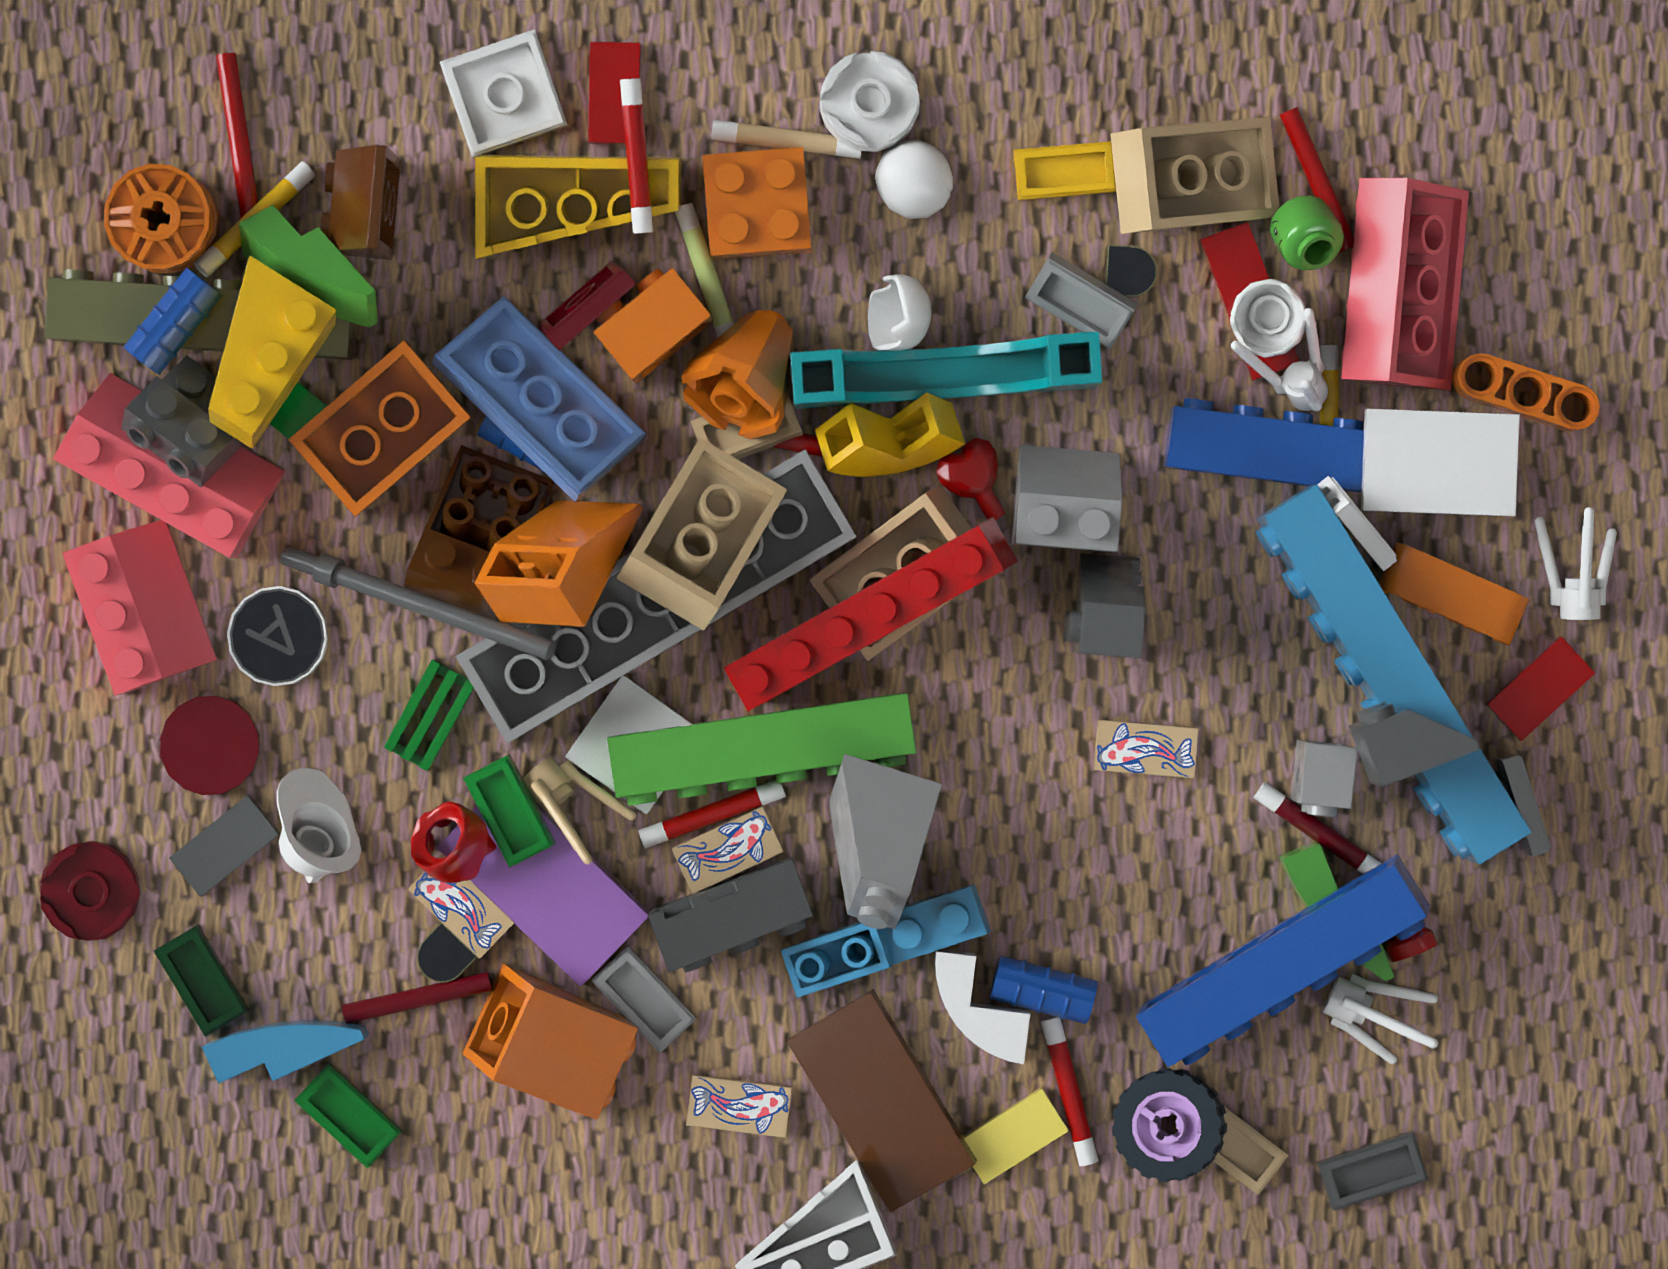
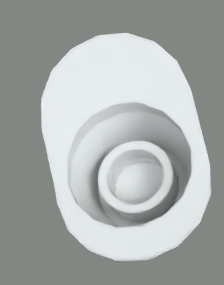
M305 767L291 770L281 779L276 792L277 807L283 827L279 839V847L283 859L292 869L303 874L308 883H316L323 876L331 873L349 871L359 861L361 846L347 798L325 773Z

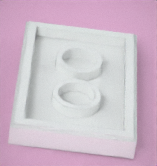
M1365 409L1361 511L1515 516L1519 415Z

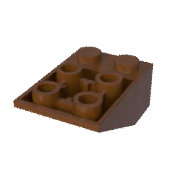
M461 445L407 568L404 587L500 621L475 585V581L494 544L545 508L554 481Z

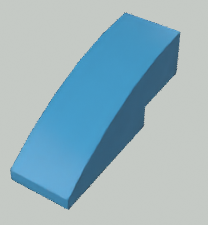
M299 1020L270 1023L240 1030L208 1042L202 1046V1049L218 1084L265 1063L271 1079L274 1081L366 1039L369 1033L364 1025L346 1024L345 1022Z

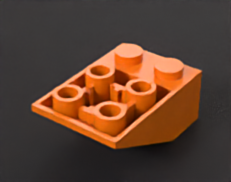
M556 500L494 544L475 581V585L500 622L585 627L643 508L640 504Z

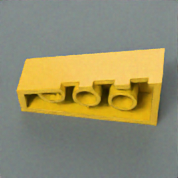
M479 155L475 157V259L632 222L627 157ZM647 157L652 217L678 211L681 208L682 157Z

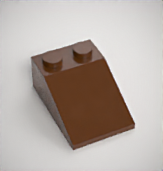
M370 145L336 150L335 162H327L324 186L325 192L332 193L331 213H322L320 230L344 256L392 260L401 160L385 145Z

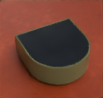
M1108 245L1105 284L1128 298L1139 297L1145 294L1153 286L1157 276V267L1153 257L1146 250L1139 247Z
M442 922L424 939L417 953V962L421 972L435 982H449L456 979L477 958Z

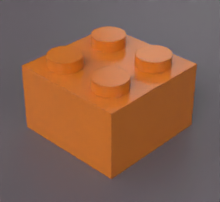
M803 147L702 155L711 260L812 252Z
M657 268L636 285V289L640 293L626 306L618 300L596 318L601 326L593 333L635 384L639 383L714 321L711 314L673 268L665 274L660 268Z

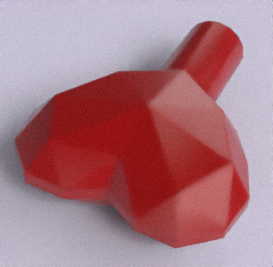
M974 438L965 444L960 454H948L938 461L935 473L940 484L948 491L960 497L974 498L987 520L992 517L997 520L1006 514L992 490L997 478L998 460L996 450L988 440Z

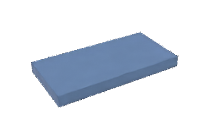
M505 296L499 299L435 354L432 360V364L575 502L639 446L647 435L638 424L561 350L559 351Z

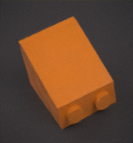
M502 963L493 984V991L489 993L462 1054L495 1082L598 1120L602 1109L606 1108L613 1099L616 1089L615 1080L623 1062L628 1061L636 1046L635 1035L638 1027L619 1014Z

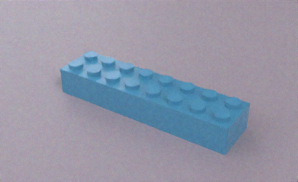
M1317 484L1308 486L1257 517L1256 519L1261 526L1260 529L1255 531L1257 539L1269 557L1279 555L1287 571L1281 574V577L1296 600H1307L1314 612L1307 619L1322 643L1327 641L1328 644L1330 642L1334 644L1340 654V657L1334 660L1340 674L1349 686L1352 684L1355 687L1359 685L1367 699L1360 703L1362 709L1386 702V704L1392 703L1394 708L1411 710L1473 738ZM1481 749L1414 775L1419 785L1414 787L1413 791L1428 814L1432 813L1435 817L1439 815L1446 827L1440 830L1439 833L1454 857L1459 856L1461 860L1467 859L1480 865L1532 833Z

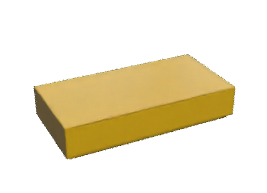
M1111 141L1013 150L1017 201L1116 192Z

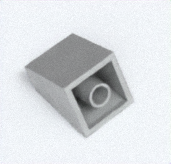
M1019 445L1011 545L1103 553L1118 552L1122 509L1120 453Z
M844 754L828 803L847 915L858 918L860 923L871 928L884 929L889 927L896 930L911 892L942 784Z

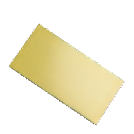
M1042 1087L969 1132L963 1138L977 1159L973 1168L985 1185L1069 1130Z

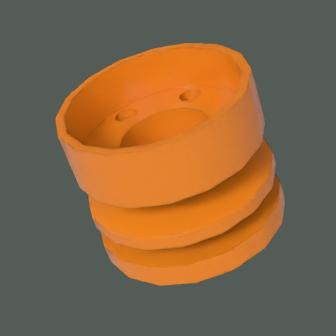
M146 164L129 170L113 185L105 202L104 227L110 244L125 260L157 275H179L186 267L190 270L196 269L194 262L220 237L221 214L214 196L201 181L169 164ZM163 205V211L170 215V221L168 224H160L157 231H155L156 225L148 221V216L150 212L159 213Z

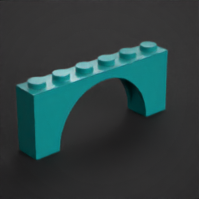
M1099 331L1051 334L1027 340L901 351H847L835 349L791 353L795 409L847 406L850 403L863 405L915 401L926 392L942 399L1094 389L1103 383Z

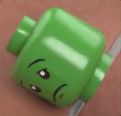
M1311 195L1293 198L1284 203L1271 220L1270 233L1273 242L1284 260L1295 269L1306 271L1322 268L1328 265L1342 248L1344 234L1341 224L1331 208L1321 198Z

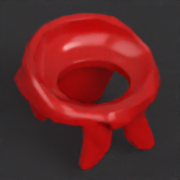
M452 801L444 802L432 811L425 812L417 820L410 840L411 857L416 865L430 877L444 883H458L474 879L479 873L484 857L496 849V844L488 834L486 825L480 817L464 805ZM452 821H455L460 828L461 835L454 851L445 858L434 857L431 854L435 847V838L431 833L434 827H446Z

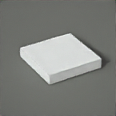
M535 29L440 62L472 158L568 126Z
M624 675L604 700L565 758L615 792L607 742L608 736L693 724ZM663 791L656 792L657 799L660 797ZM655 802L633 806L647 815Z

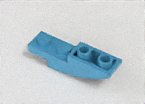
M974 883L905 905L896 930L889 927L875 929L865 926L858 921L783 948L780 951L796 997L798 998L890 968L894 964L986 935L991 930Z

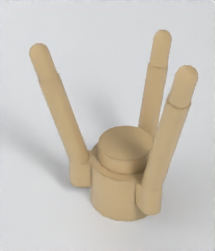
M549 757L535 766L523 778L535 802L555 820L573 849L586 865L592 863V856L559 807L574 791L568 785L571 781L628 820L633 821L636 818L634 811L579 773L569 760L559 766L552 757Z

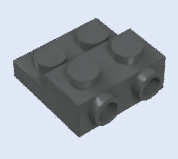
M186 355L163 379L156 376L125 407L121 429L126 432L128 438L135 445L143 449L148 448L163 459L174 474L181 478L190 479L201 488L244 443L210 423L208 408L217 377Z

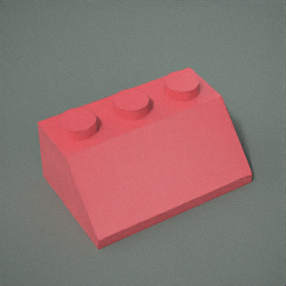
M162 520L106 536L62 553L115 696L132 692L217 660L166 522Z

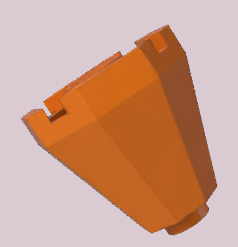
M757 310L744 315L690 360L681 376L682 385L687 383L683 391L684 401L714 427L726 430L729 423L740 426L741 429L737 434L739 436L754 439L776 433L785 414L791 353L794 343L793 329L788 325L787 320L781 314L772 310Z

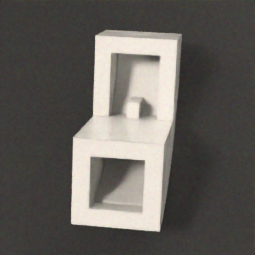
M948 949L935 951V974L939 992L956 1026L968 1039L984 1051L1010 1062L1024 1064L1030 1021L1029 1010L971 1003L976 954Z

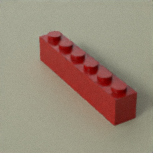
M994 517L732 662L725 666L724 670L746 710L749 712L1018 562Z

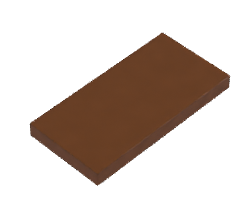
M874 989L803 1029L786 1041L890 1213L976 1164V1157Z

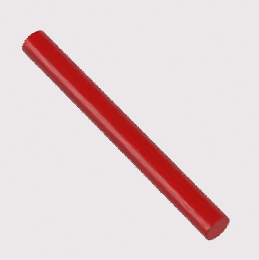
M223 53L216 55L241 219L258 203L236 53Z

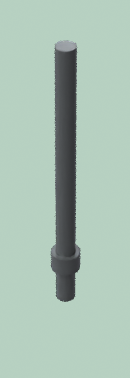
M286 546L282 552V565L313 575V580L317 583L331 588H336L338 585L545 660H550L554 654L556 643L553 640L347 567L343 559L326 553L319 557L292 546Z

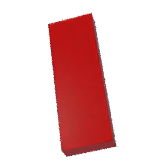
M1248 222L1200 239L1229 321L1236 296L1249 284L1269 279ZM1294 347L1283 355L1267 358L1256 355L1274 372L1286 369L1292 363L1299 361ZM1245 362L1251 381L1262 378L1256 370Z

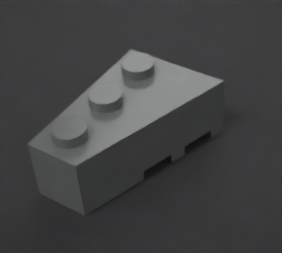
M1080 553L1075 612L1066 611L1064 622V641L1073 642L1072 652L1142 658L1146 605L1143 586H1138L1142 581V572L1139 571L1140 558Z
M789 857L694 894L652 908L648 918L668 972L670 973L683 967L686 973L712 963L711 956L730 949L731 954L735 955L760 945L758 937L777 931L780 938L807 928L804 919L813 916V911L794 859Z

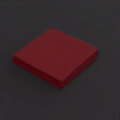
M615 260L613 262L610 261L540 322L541 325L539 327L560 351L635 286L636 283Z

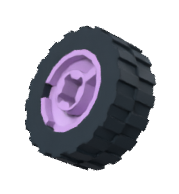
M1165 1068L1150 1072L1136 1079L1127 1090L1123 1091L1119 1097L1120 1102L1118 1106L1114 1108L1112 1117L1115 1120L1114 1126H1112V1135L1116 1137L1118 1144L1116 1148L1119 1154H1123L1126 1158V1164L1131 1169H1137L1141 1172L1142 1176L1148 1179L1153 1177L1159 1179V1182H1169L1171 1180L1181 1181L1196 1175L1213 1162L1224 1144L1223 1136L1227 1133V1123L1224 1120V1114H1226L1224 1104L1221 1105L1217 1097L1219 1094L1214 1087L1210 1088L1205 1083L1207 1080L1199 1075L1189 1074L1190 1071ZM1171 1115L1177 1117L1175 1122L1178 1131L1176 1133L1168 1134L1162 1130L1161 1121L1163 1117Z

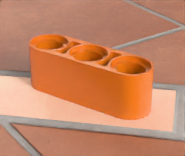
M1478 353L1468 356L1458 362L1453 370L1452 383L1454 389L1461 397L1510 414H1518L1519 417L1562 431L1572 432L1587 428L1595 422L1599 415V400L1592 389L1582 384L1489 354ZM1472 363L1480 364L1488 371L1489 383L1483 391H1475L1466 383L1465 373L1468 366ZM1520 379H1527L1536 387V400L1529 407L1522 406L1514 398L1513 389L1516 382ZM1568 394L1576 395L1583 401L1585 407L1584 415L1578 422L1569 421L1562 413V401Z
M1399 542L1395 543L1393 551L1397 555L1395 557L1397 561L1383 571L1378 582L1384 593L1396 595L1402 601L1432 614L1442 615L1448 621L1478 634L1488 635L1494 641L1510 646L1530 599Z

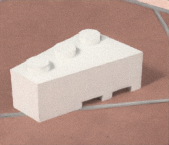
M855 1160L821 1192L817 1193L797 1213L741 1259L735 1267L736 1269H865L898 1254L860 1162Z

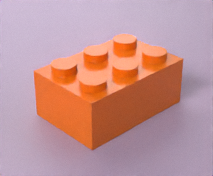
M403 340L288 440L356 517L471 419L472 416L406 340Z

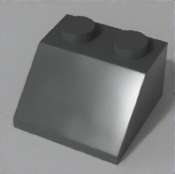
M1386 702L1363 709L1357 712L1360 721L1348 725L1370 783L1381 787L1480 750L1476 739L1411 710L1394 708L1392 703L1386 704Z

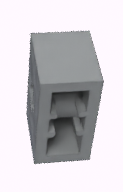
M1297 740L1290 799L1302 804V812H1307V814L1337 817L1338 808L1351 809L1357 748L1344 744Z

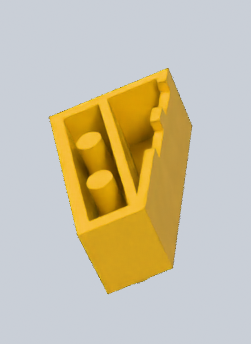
M250 255L208 409L210 423L253 449L335 327L336 309Z

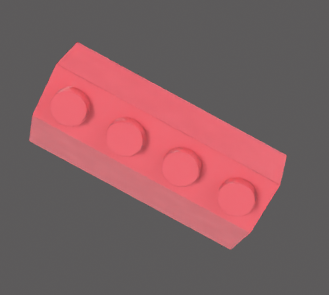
M1359 178L1358 197L1355 205L1354 243L1351 251L1352 265L1349 297L1346 304L1347 320L1345 342L1342 351L1341 379L1369 384L1451 391L1469 199L1468 190L1411 178Z
M109 373L76 415L52 459L228 558H237L286 471L241 446L201 488L190 479L177 476L169 469L163 459L148 448L143 449L135 445L128 438L126 432L121 429L125 407L142 390Z

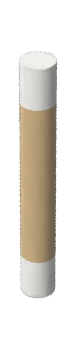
M713 120L711 140L779 149L803 147L804 152L861 159V151L840 143L833 135Z

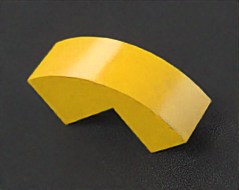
M927 392L891 419L850 403L815 429L827 471L846 476L871 477L908 471L934 462L965 444L953 403Z

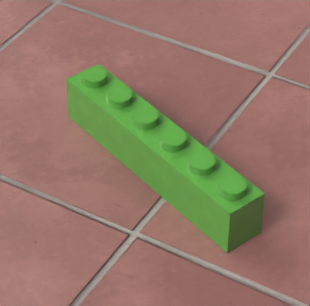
M906 692L607 737L616 798L627 797L628 806L658 801L656 792L676 789L678 798L708 794L706 785L726 782L727 791L756 787V777L776 774L777 783L807 779V769L826 767L827 776L838 775L844 754L866 761L875 759L876 764L893 767L907 764L905 755L916 753L908 693Z

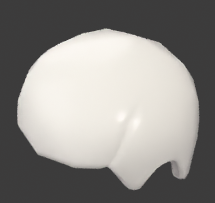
M920 139L900 141L894 147L887 149L883 153L875 173L878 192L882 200L891 211L906 219L930 217L945 206L953 189V176L944 154L935 146Z
M903 274L884 276L883 281L890 284L885 288L872 291L869 298L868 334L872 346L878 351L911 349L922 341L929 328L932 316L929 296L917 278Z
M1274 279L1253 282L1236 296L1231 312L1230 325L1236 339L1255 355L1264 358L1283 355L1300 342L1305 332L1304 310L1306 306L1299 293L1290 284Z

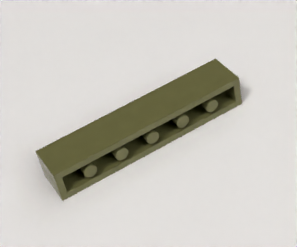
M63 269V278L48 277L44 338L52 341L125 345L136 332L137 325L143 323L153 310V305L158 304L169 290V285H173L179 276H164L163 285L143 284L144 275L113 273V282L93 280V271ZM214 279L213 287L223 296L209 312V317L204 318L193 332V337H189L181 349L224 352L242 281ZM336 317L335 327L314 358L352 360L355 323Z

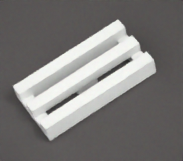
M1329 476L1321 481L1318 486L1333 511L1380 568L1385 571L1397 561L1395 558L1397 555L1337 481Z

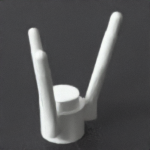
M1307 308L1304 310L1309 360L1307 362L1298 361L1292 363L1286 369L1283 376L1276 374L1239 341L1231 343L1232 350L1271 383L1276 393L1287 394L1294 407L1303 411H1320L1322 409V404L1327 399L1328 386L1321 374L1325 369V364L1320 354L1313 309Z
M1591 507L1585 509L1580 577L1565 578V587H1562L1545 520L1540 516L1535 519V526L1550 585V605L1560 606V619H1600V605H1606V586L1617 536L1616 530L1610 528L1607 531L1597 578H1591L1594 509Z
M1352 974L1350 980L1338 976L1322 1013L1333 1017L1330 1022L1331 1025L1346 1031L1390 1064H1395L1397 1057L1355 1025L1353 1021L1362 1025L1365 1018L1430 1048L1438 1046V1041L1435 1038L1370 1008L1374 997L1365 993L1367 991L1427 1003H1436L1438 1000L1436 994L1369 981L1356 974Z

